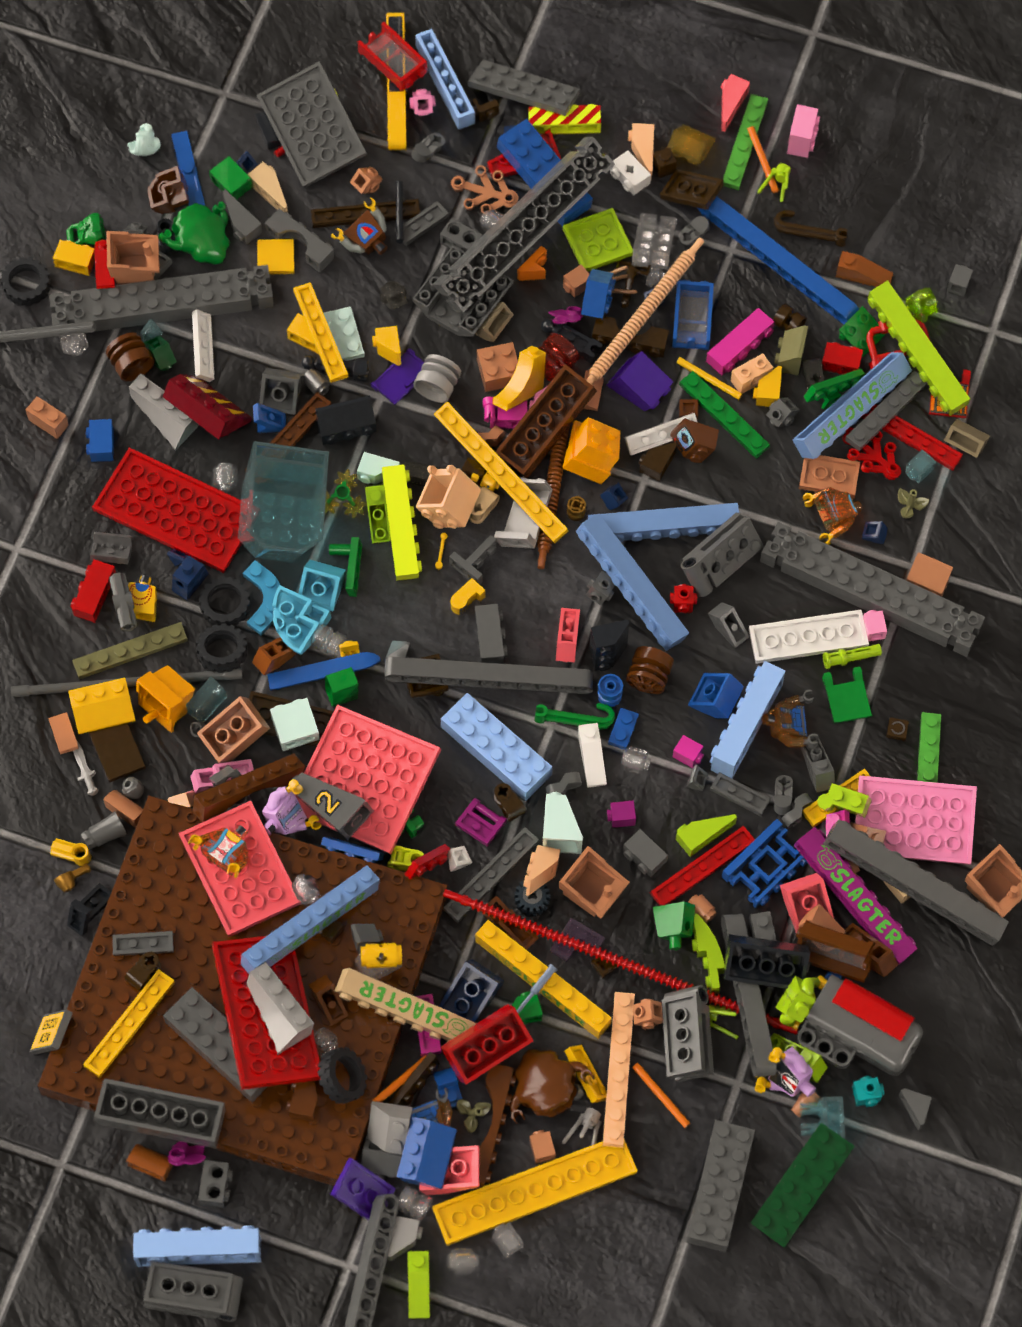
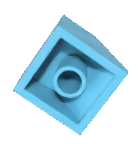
M309 560L303 569L298 594L312 599L314 604L333 612L343 586L346 570Z

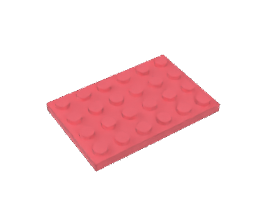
M251 801L179 833L182 843L228 937L301 904V900ZM240 825L246 829L242 836L235 831ZM225 829H228L244 841L241 845L245 848L238 847L227 859L229 863L238 864L241 861L244 862V866L240 868L238 878H234L235 873L233 872L227 874L225 871L227 870L226 867L229 866L227 862L221 868L215 864L216 860L213 862L210 860L211 854H209L210 856L207 853L205 854L206 847L211 849ZM192 835H198L201 838L209 836L211 839L200 844L198 850L193 849L194 843L188 844Z

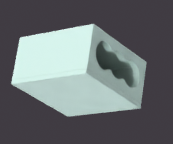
M307 698L296 699L292 703L277 705L270 709L271 718L282 751L320 740Z

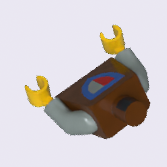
M370 197L372 205L367 206L364 201V206L371 210L365 211L344 232L336 228L339 236L336 237L334 234H331V237L339 239L340 243L350 252L360 254L365 252L369 255L376 250L382 255L388 248L383 243L387 238L385 235L387 230L386 222L379 208L375 207V200Z

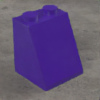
M641 351L629 358L606 385L643 411H647L650 408L653 410L660 403L659 398L661 396L664 397L671 390L670 385L673 381Z

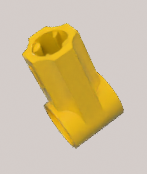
M57 838L52 843L51 856L75 862L79 866H84L86 863L89 864L91 861L89 849L83 843L75 844ZM80 852H85L83 857H77Z

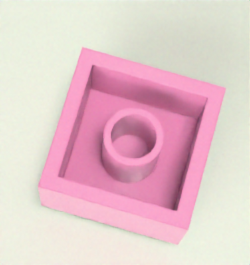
M797 105L787 154L808 158L809 151L813 152L820 116H817L818 109Z

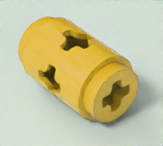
M383 943L361 946V967L388 968L402 965L401 945ZM381 952L384 953L382 959L379 958Z

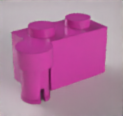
M493 397L483 398L484 421L489 423L490 417V428L497 425L500 428L514 429L527 413V400L506 411L493 404Z

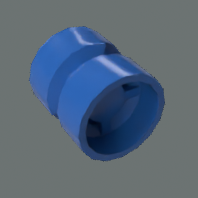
M615 674L604 675L598 684V700L600 703L610 707L618 705L622 700L623 682Z

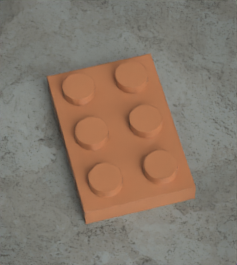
M823 455L815 459L804 458L799 489L820 493L827 490L828 494L844 497L850 495L851 498H854L860 462Z

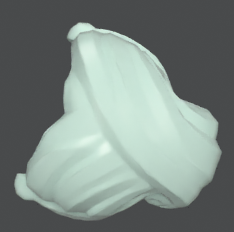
M147 123L140 126L139 132L136 133V141L127 144L129 151L137 156L155 154L161 146L159 138L154 137L151 124Z

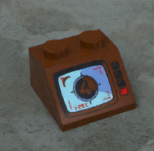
M684 418L671 431L670 436L677 443V447L684 458L690 459L694 463H702L715 450L719 430Z

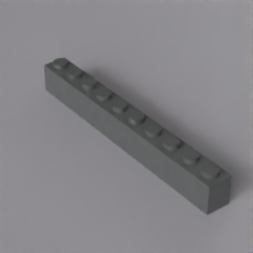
M838 820L832 826L823 845L991 946L1000 940L1009 922L997 912L987 909L985 904L972 900L968 894L957 891L950 883L942 882L936 878L935 874L922 870L915 862L907 861L902 858L900 853L887 849L882 842L874 841L865 832L854 829L846 821Z

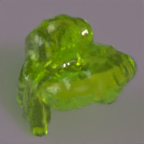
M929 287L917 290L905 300V306L914 314V318L923 323L928 320L929 315L938 312L936 297Z

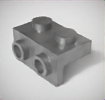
M94 532V544L90 554V561L95 559L101 562L128 564L132 552L131 535Z

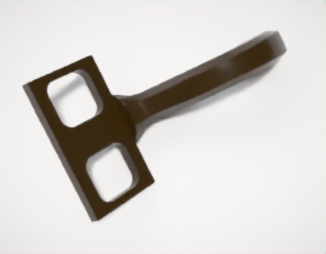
M619 260L616 269L621 268L620 264L630 266L623 271L627 273L625 290H632L634 277L637 274L648 275L651 266ZM637 268H644L647 271L638 270ZM631 294L623 295L621 308L627 309Z

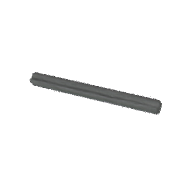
M88 321L0 331V342L95 332L96 323Z

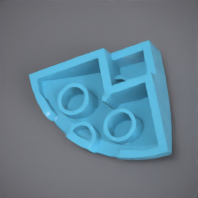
M279 585L272 603L273 623L283 642L294 652L302 655L325 629L332 618L329 610L314 604L312 599Z

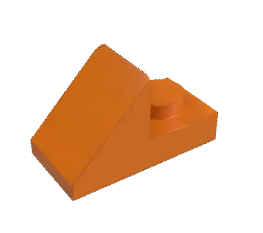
M540 246L517 269L518 280L546 279V270L542 266L547 261V249Z

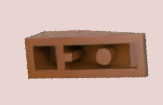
M845 251L841 253L836 273L837 278L878 287L886 281H889L891 284L893 276L891 271L860 255Z
M279 637L259 647L252 663L263 675H266L281 667L297 653L290 649L283 642L282 638Z

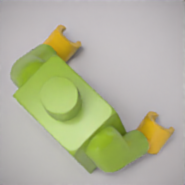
M819 975L817 978H805L804 980L795 976L775 1007L783 1013L780 1015V1022L797 1031L799 1025L802 1024L816 1001L814 988L817 987L822 991L828 980L822 975Z

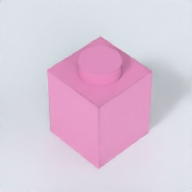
M870 610L864 613L863 619L868 641L885 639L887 628L883 611Z

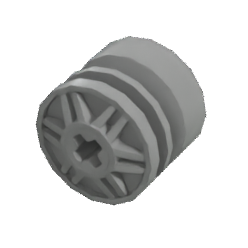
M435 354L428 355L421 367L422 371L418 373L413 383L414 388L429 400L439 403L447 402L453 392V386L457 384V380L461 376V370L459 366L448 358Z

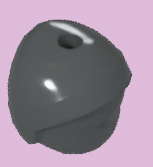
M129 777L123 782L121 791L128 798L139 799L144 793V786L140 780Z

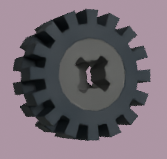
M521 881L519 886L516 887L515 892L517 909H520L522 914L525 912L526 916L533 914L534 917L537 913L539 915L543 914V910L546 911L550 903V890L547 888V884H544L532 893L535 895L527 896V887H523L524 883Z

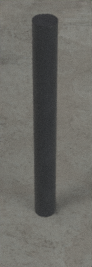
M400 180L396 181L397 243H403V182Z

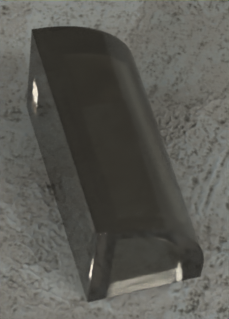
M405 461V470H409L410 481L407 483L425 487L430 475L427 470L430 465Z

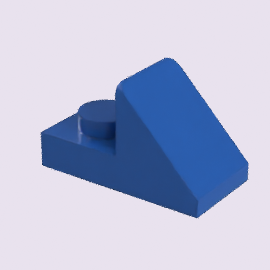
M260 403L253 405L254 423H257V431L259 433L280 432L286 426L285 413Z
M451 1067L435 1072L433 1076L439 1094L445 1095L444 1088L446 1087L448 1089L447 1103L449 1110L457 1108V1101L462 1099L454 1070Z

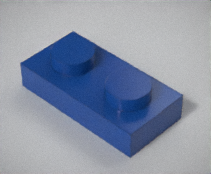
M620 708L608 745L627 750L639 717L638 713Z

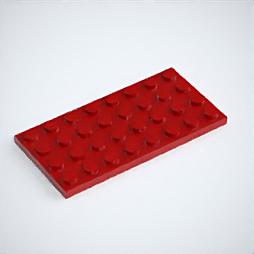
M130 447L92 506L93 511L172 549H176L185 555L187 554L222 573H225L261 513L260 509Z
M266 936L212 943L241 1090L321 1080L320 1076H318L320 1060L313 1029L310 1036L278 1054L273 1039L271 1040L268 1033L267 1025L262 1020L259 1007L256 1006L247 986L249 973L241 965L242 953ZM293 950L270 968L310 1017L296 951Z

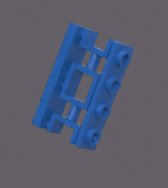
M778 819L762 832L722 873V878L726 882L729 881L732 886L742 881L752 891L748 896V901L752 902L755 908L759 905L764 906L769 901V896L773 892L777 893L781 889L780 885L787 878L790 880L795 876L798 867H804L808 863L797 849L795 850L783 839L787 835L788 830L782 827V823ZM775 836V841L781 846L776 852L767 845ZM788 852L796 860L784 871L788 863L782 856ZM766 854L780 865L769 876L756 865ZM748 862V867L754 872L749 878L740 871ZM759 879H762L769 885L761 894V889L754 884Z

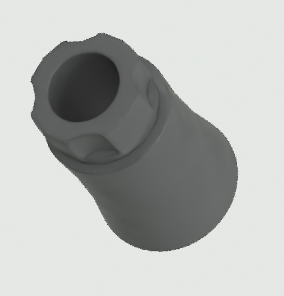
M116 811L89 827V830L81 833L89 850L128 835Z

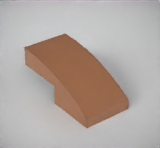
M67 712L48 718L60 755L79 749Z

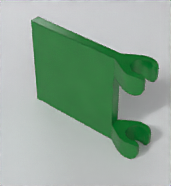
M861 667L853 668V682L833 685L831 673L823 674L822 679L826 688L834 724L872 717Z

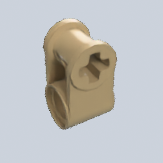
M482 487L469 520L474 524L482 523L491 510L496 507L500 496Z

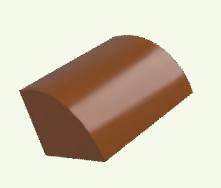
M140 1144L134 1146L126 1160L128 1167L163 1182L166 1181L173 1166L168 1162V1156Z

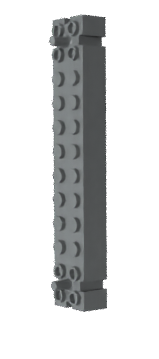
M584 137L575 146L576 152H569L448 269L450 271L449 275L443 274L433 283V286L441 295L449 297L446 301L455 312H464L473 304L472 297L479 298L600 180L599 174H606L615 166V163L608 154L600 153L602 147L594 137Z
M268 265L254 266V271H246V268L121 284L115 285V288L71 291L70 296H64V292L49 294L52 324L61 325L94 321L96 323V331L191 319L192 312L196 309L213 316L252 310V306L259 305V309L274 307Z
M777 522L770 541H767L761 553L760 562L773 568L775 564L781 566V572L863 610L883 611L885 620L941 646L946 647L947 644L954 646V652L965 657L968 656L974 640L983 626L985 616L971 611L970 614L963 612L964 607L802 532L798 531L797 535L791 533V527Z

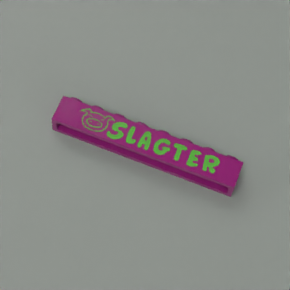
M816 827L812 828L796 841L794 847L815 872L824 879L826 885L863 929L893 951L899 965L918 949L916 942L902 931L903 927L898 921H894L891 918L889 910L884 905L881 906L877 901L875 893L864 886L863 879L853 873L851 865L846 860H843L837 852L823 845L826 839L825 834L821 830H817Z

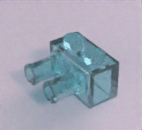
M822 1097L818 1103H800V1109H808L801 1110V1116L818 1115L820 1117L819 1123H801V1129H809L801 1131L802 1136H812L822 1122L838 1135L845 1138L843 1097Z

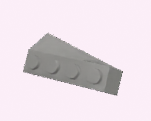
M142 374L129 386L131 398L150 418L154 426L160 430L164 438L170 442L175 451L199 426V424L163 398L165 391Z
M264 963L250 971L247 986L256 1006L259 1007L262 1020L267 1025L268 1033L271 1040L273 1039L277 1053L280 1054L310 1036L314 1022L269 965Z

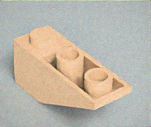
M537 845L536 852L531 853L523 887H527V896L555 877L561 849Z

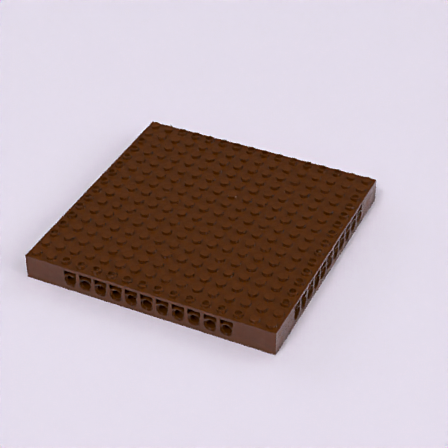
M148 795L67 1010L73 1014L59 1049L50 1052L38 1083L39 1091L43 1096L96 1112L104 1078L223 1102L226 1111L217 1148L213 1149L335 1186L348 1159L351 1158L358 1162L368 1133L372 1100L382 1092L404 1024L395 1022L392 1016L387 1015L385 1017L375 1013L376 1009L371 1007L369 1009L360 1007L355 1000L347 1001L341 998L349 1016L331 1026L316 1002L308 984L326 975L336 988L342 970L350 968L414 996L447 900L443 893L445 889H448V885L418 876L409 879L404 875L405 872L272 833L269 838L301 900V904L228 937L179 836L180 832L202 823L201 820L193 812L192 808ZM368 865L380 879L378 890L337 919V921L344 924V930L331 944L317 933L295 949L310 1019L314 1022L313 1033L317 1043L320 1062L322 1061L321 1057L326 1052L340 1047H347L350 1051L353 1050L356 1056L361 1058L362 1066L364 1065L366 1069L364 1072L367 1075L365 1082L367 1087L364 1089V1094L357 1100L338 1104L336 1100L332 1101L329 1095L325 1094L323 1091L324 1087L320 1085L319 1080L314 1081L319 1102L314 1122L289 1116V1110H286L288 1099L293 1097L292 1084L268 1086L253 1102H250L165 1023L163 1015L193 987L227 1019L212 943L268 936ZM305 875L314 877L316 884L320 888L319 896H316L318 894L314 892L315 888L308 885L311 883V877L306 881ZM375 924L376 930L380 929L384 941H381V944L396 943V945H401L402 965L388 968L361 967V955L358 956L353 942L351 925ZM173 931L174 952L157 953L156 955L161 963L160 971L175 981L174 985L101 1078L85 1068L83 1064L140 993V991L125 981L124 978L143 954L113 956L112 935ZM382 952L380 953V955H379V958H380V959L383 958L384 953H382ZM149 961V962H147V964H148V965H149V964L153 965V964H154V961H153V962H150V961ZM337 1060L335 1066L336 1077L340 1085L348 1091L350 1076L346 1067Z

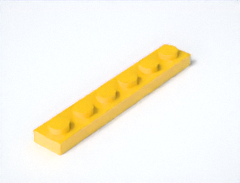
M311 282L294 287V294L330 383L348 378L347 370Z
M158 969L85 1061L84 1067L101 1078L171 989L175 981Z

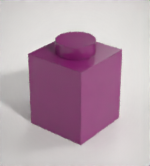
M634 800L610 803V810H607V820L611 821L612 828L635 826Z

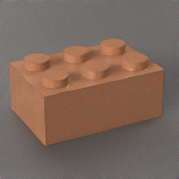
M239 696L199 730L197 734L217 762L226 763L234 760L266 733L270 727L249 698Z

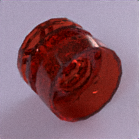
M551 333L543 341L542 346L538 347V349L546 352L544 377L549 381L555 378L564 365L572 368L579 361V354L576 348L566 338L557 333Z

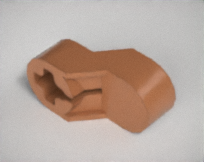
M496 425L488 433H478V435L490 447H497L506 432Z

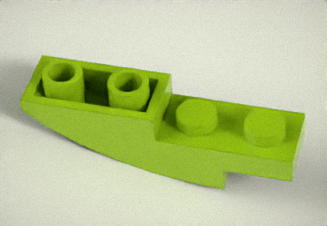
M696 913L693 925L695 939L692 940V949L697 952V958L703 957V968L708 971V976H705L706 987L710 988L711 993L719 994L720 983L718 974H724L725 968L723 956L712 931Z

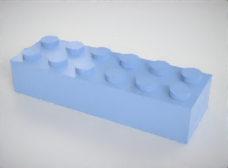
M764 661L762 667H757L753 682L750 681L747 685L745 697H741L737 704L736 714L732 713L728 721L729 726L727 730L724 729L719 738V745H715L712 750V757L710 759V763H712L711 771L717 774L720 772L733 779L783 686L785 670Z
M466 693L441 718V728L500 780L508 784L524 801H527L552 775V766L470 694Z
M225 1226L222 1227V1230L203 1227L199 1231H193L192 1228H182L180 1231L173 1232L171 1229H160L159 1232H151V1230L144 1229L139 1230V1233H133V1258L137 1267H150L151 1261L174 1265L261 1262V1237L259 1229L254 1226H243L242 1229Z

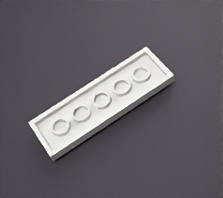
M862 610L749 626L756 664L764 663V661L771 662L823 654V652L832 653L837 652L839 649L846 651L869 646Z

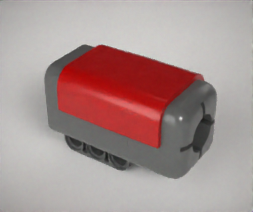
M832 974L798 1033V1043L821 1055L824 1061L839 1069L847 1068L854 1056L857 1055L887 1074L899 1076L905 1070L912 1058V1054H914L920 1044L923 1029L921 1025L914 1021L915 1017L847 978L843 981ZM803 1034H810L812 1041L804 1043L801 1040V1036ZM827 1044L830 1047V1051L821 1053L819 1046ZM839 1054H844L848 1060L845 1063H839L836 1057Z

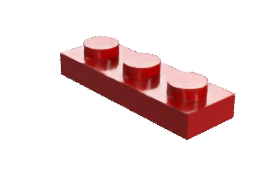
M443 844L413 860L404 875L409 879L416 876L420 877L425 871L433 870L438 864L442 865L448 859L447 854L451 848Z

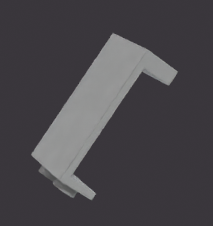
M520 478L547 507L553 490L547 481L541 478L536 480ZM513 501L505 530L496 531L494 538H496L501 547L535 549L540 528Z

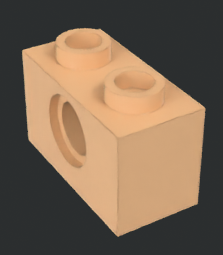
M761 354L732 370L731 382L743 394L758 386V381L771 372L773 366L765 355Z

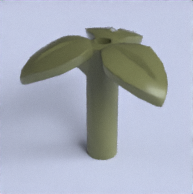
M900 488L898 490L899 502L907 505L900 512L904 518H911L914 515L912 508L920 511L928 505L930 500L923 497L916 498L917 491L915 489H912L910 494L904 489Z
M460 1099L457 1101V1110L460 1114H468V1117L464 1120V1126L470 1133H473L478 1127V1121L475 1117L485 1116L491 1109V1104L478 1102L471 1109L470 1102Z

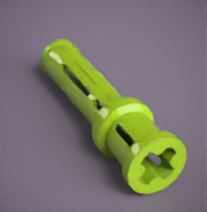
M876 644L846 651L839 649L837 652L832 653L823 652V663L826 669H830L831 666L840 664L845 666L851 661L881 656V646Z

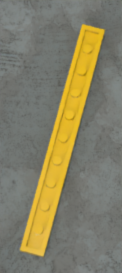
M448 402L434 413V416L554 543L569 532L563 523Z

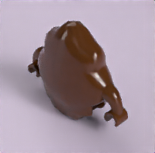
M527 1050L514 1073L518 1085L515 1094L510 1100L511 1118L516 1124H518L516 1121L518 1115H521L525 1120V1115L521 1110H518L521 1104L531 1108L536 1115L553 1118L572 1107L577 1093V1089L574 1086L576 1072H581V1079L585 1084H587L585 1081L586 1076L591 1075L593 1079H595V1076L581 1062L560 1060L555 1051Z

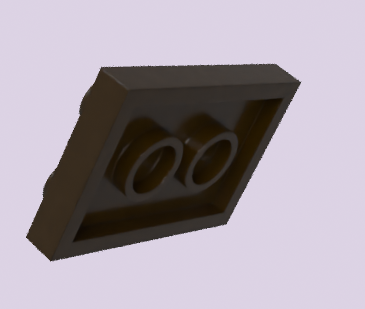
M676 169L661 191L660 197L662 200L708 210L724 186L723 179Z

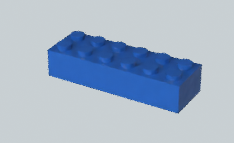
M527 119L498 137L497 148L530 188L534 187L561 160ZM588 192L558 220L562 227L591 208L593 198Z

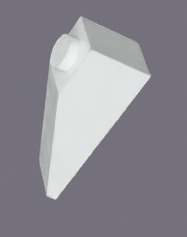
M598 723L579 725L578 738L587 788L607 785Z

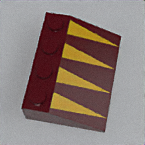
M179 374L171 378L163 394V398L218 440L246 425L253 419L202 379L193 375Z

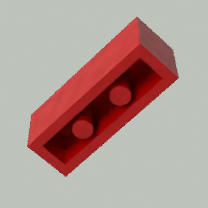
M93 559L91 565L87 566L85 571L86 577L84 581L80 582L78 587L79 593L71 602L74 616L96 622L111 588L109 577L116 573L115 566Z

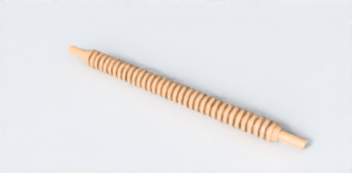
M698 238L693 246L683 251L668 272L590 368L589 377L586 379L587 382L592 385L594 381L601 379L622 351H624L641 327L695 261V254L704 243L702 238Z

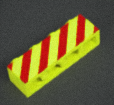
M573 104L566 116L534 106L529 107V122L539 134H545V131L549 129L552 134L601 133L600 105Z

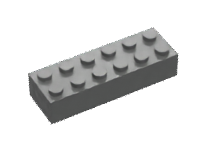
M193 987L163 1015L165 1023L250 1102H253L267 1088L260 1087L241 1090L227 1019Z
M104 1078L94 1119L98 1125L217 1148L226 1108L223 1102Z
M715 1120L686 1243L726 1253L754 1137V1129Z

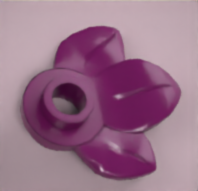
M576 306L568 307L567 310L549 311L550 315L555 316L552 320L555 324L575 323L583 317L581 308Z
M180 1141L173 1145L168 1155V1162L175 1166L201 1163L206 1159V1156L203 1155L204 1146H188L186 1142Z

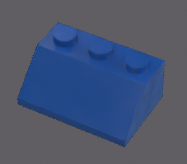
M412 1117L397 1177L407 1183L442 1189L457 1129L431 1120Z

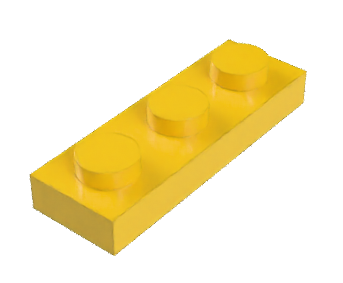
M578 1045L567 1048L565 1053L568 1061L583 1063L595 1076V1079L591 1075L586 1076L585 1081L587 1084H585L581 1079V1072H576L577 1078L584 1087L591 1103L605 1101L607 1091L583 1046Z

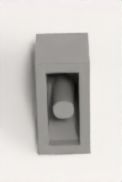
M396 1216L387 1255L388 1261H393L414 1247L417 1239L421 1240L423 1227H420L419 1220Z

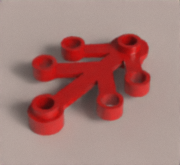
M854 428L845 430V434L842 435L844 443L850 445L845 441V438ZM881 432L871 440L873 449L869 445H865L862 448L865 453H859L854 448L849 450L847 458L850 461H863L861 470L865 473H883L884 477L889 480H895L901 474L900 466L895 463L894 452L896 445L893 442L886 443L884 447L887 461L882 457L880 441L883 435Z

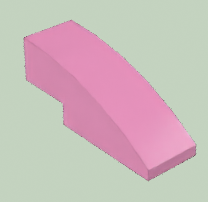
M251 759L214 764L212 768L194 770L190 777L195 794L214 787L209 778L228 765L234 770L238 769L241 775L253 771Z

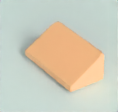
M192 790L169 797L168 802L193 807L195 792Z

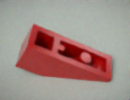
M107 240L95 242L96 289L115 288L114 277L111 278L107 268Z

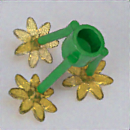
M346 469L345 475L340 471L337 472L340 479L334 480V483L340 485L336 487L335 493L329 497L328 491H325L324 497L317 496V499L321 502L316 507H323V514H326L328 509L332 514L335 513L334 507L340 505L334 501L336 498L340 501H349L343 503V506L347 507L344 514L347 515L352 512L353 518H356L357 512L364 514L361 507L367 505L366 502H360L361 495L357 496L355 500L350 496L351 486L357 487L358 484L353 481L356 479L357 474L350 476L349 469Z

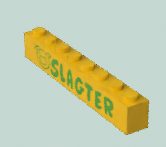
M489 920L475 934L476 943L532 987L548 968ZM555 972L539 991V993L597 1039L611 1025L612 1017Z

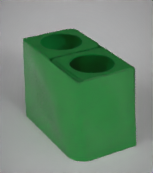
M229 156L209 171L211 181L222 192L227 190L236 200L253 187L252 179Z
M352 667L325 675V689L332 707L358 699V681Z

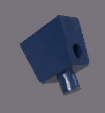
M187 556L172 576V591L188 601L209 575L205 566L191 556Z

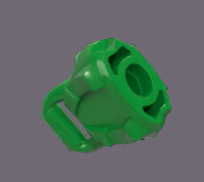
M99 213L88 215L82 221L71 225L66 230L67 240L75 244H87L90 246L95 245L97 241L106 240L104 222ZM74 229H77L79 238L76 242L74 240Z

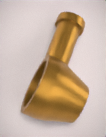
M86 863L76 870L61 874L54 879V882L64 893L75 888L74 879L85 873H90V867Z

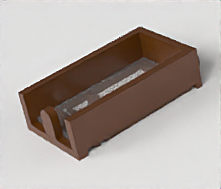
M806 920L804 925L798 928L796 938H798L797 944L808 946L810 951L809 965L863 983L865 982L871 971L874 942L859 940L858 938L809 923V920Z

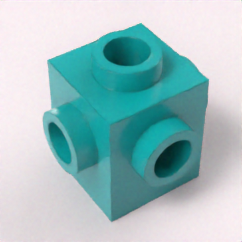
M865 1076L860 1078V1081L853 1082L852 1090L856 1106L866 1105V1107H872L881 1101L882 1095H884L883 1084L879 1083L878 1077Z

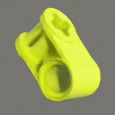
M395 846L387 867L407 871L412 861L423 856L424 853L419 850Z

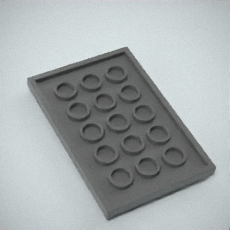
M320 61L257 94L304 188L368 155Z

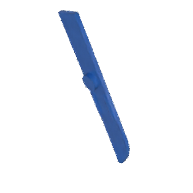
M187 131L173 133L171 136L178 165L189 190L187 191L189 198L188 206L194 203L205 206Z
M363 652L267 674L270 691L325 679V675L352 667L354 672L377 665L381 659L375 653Z

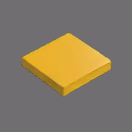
M294 239L257 240L258 266L268 265L269 274H294Z

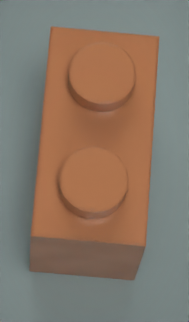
M38 396L25 409L29 421L57 439L69 426L67 416Z

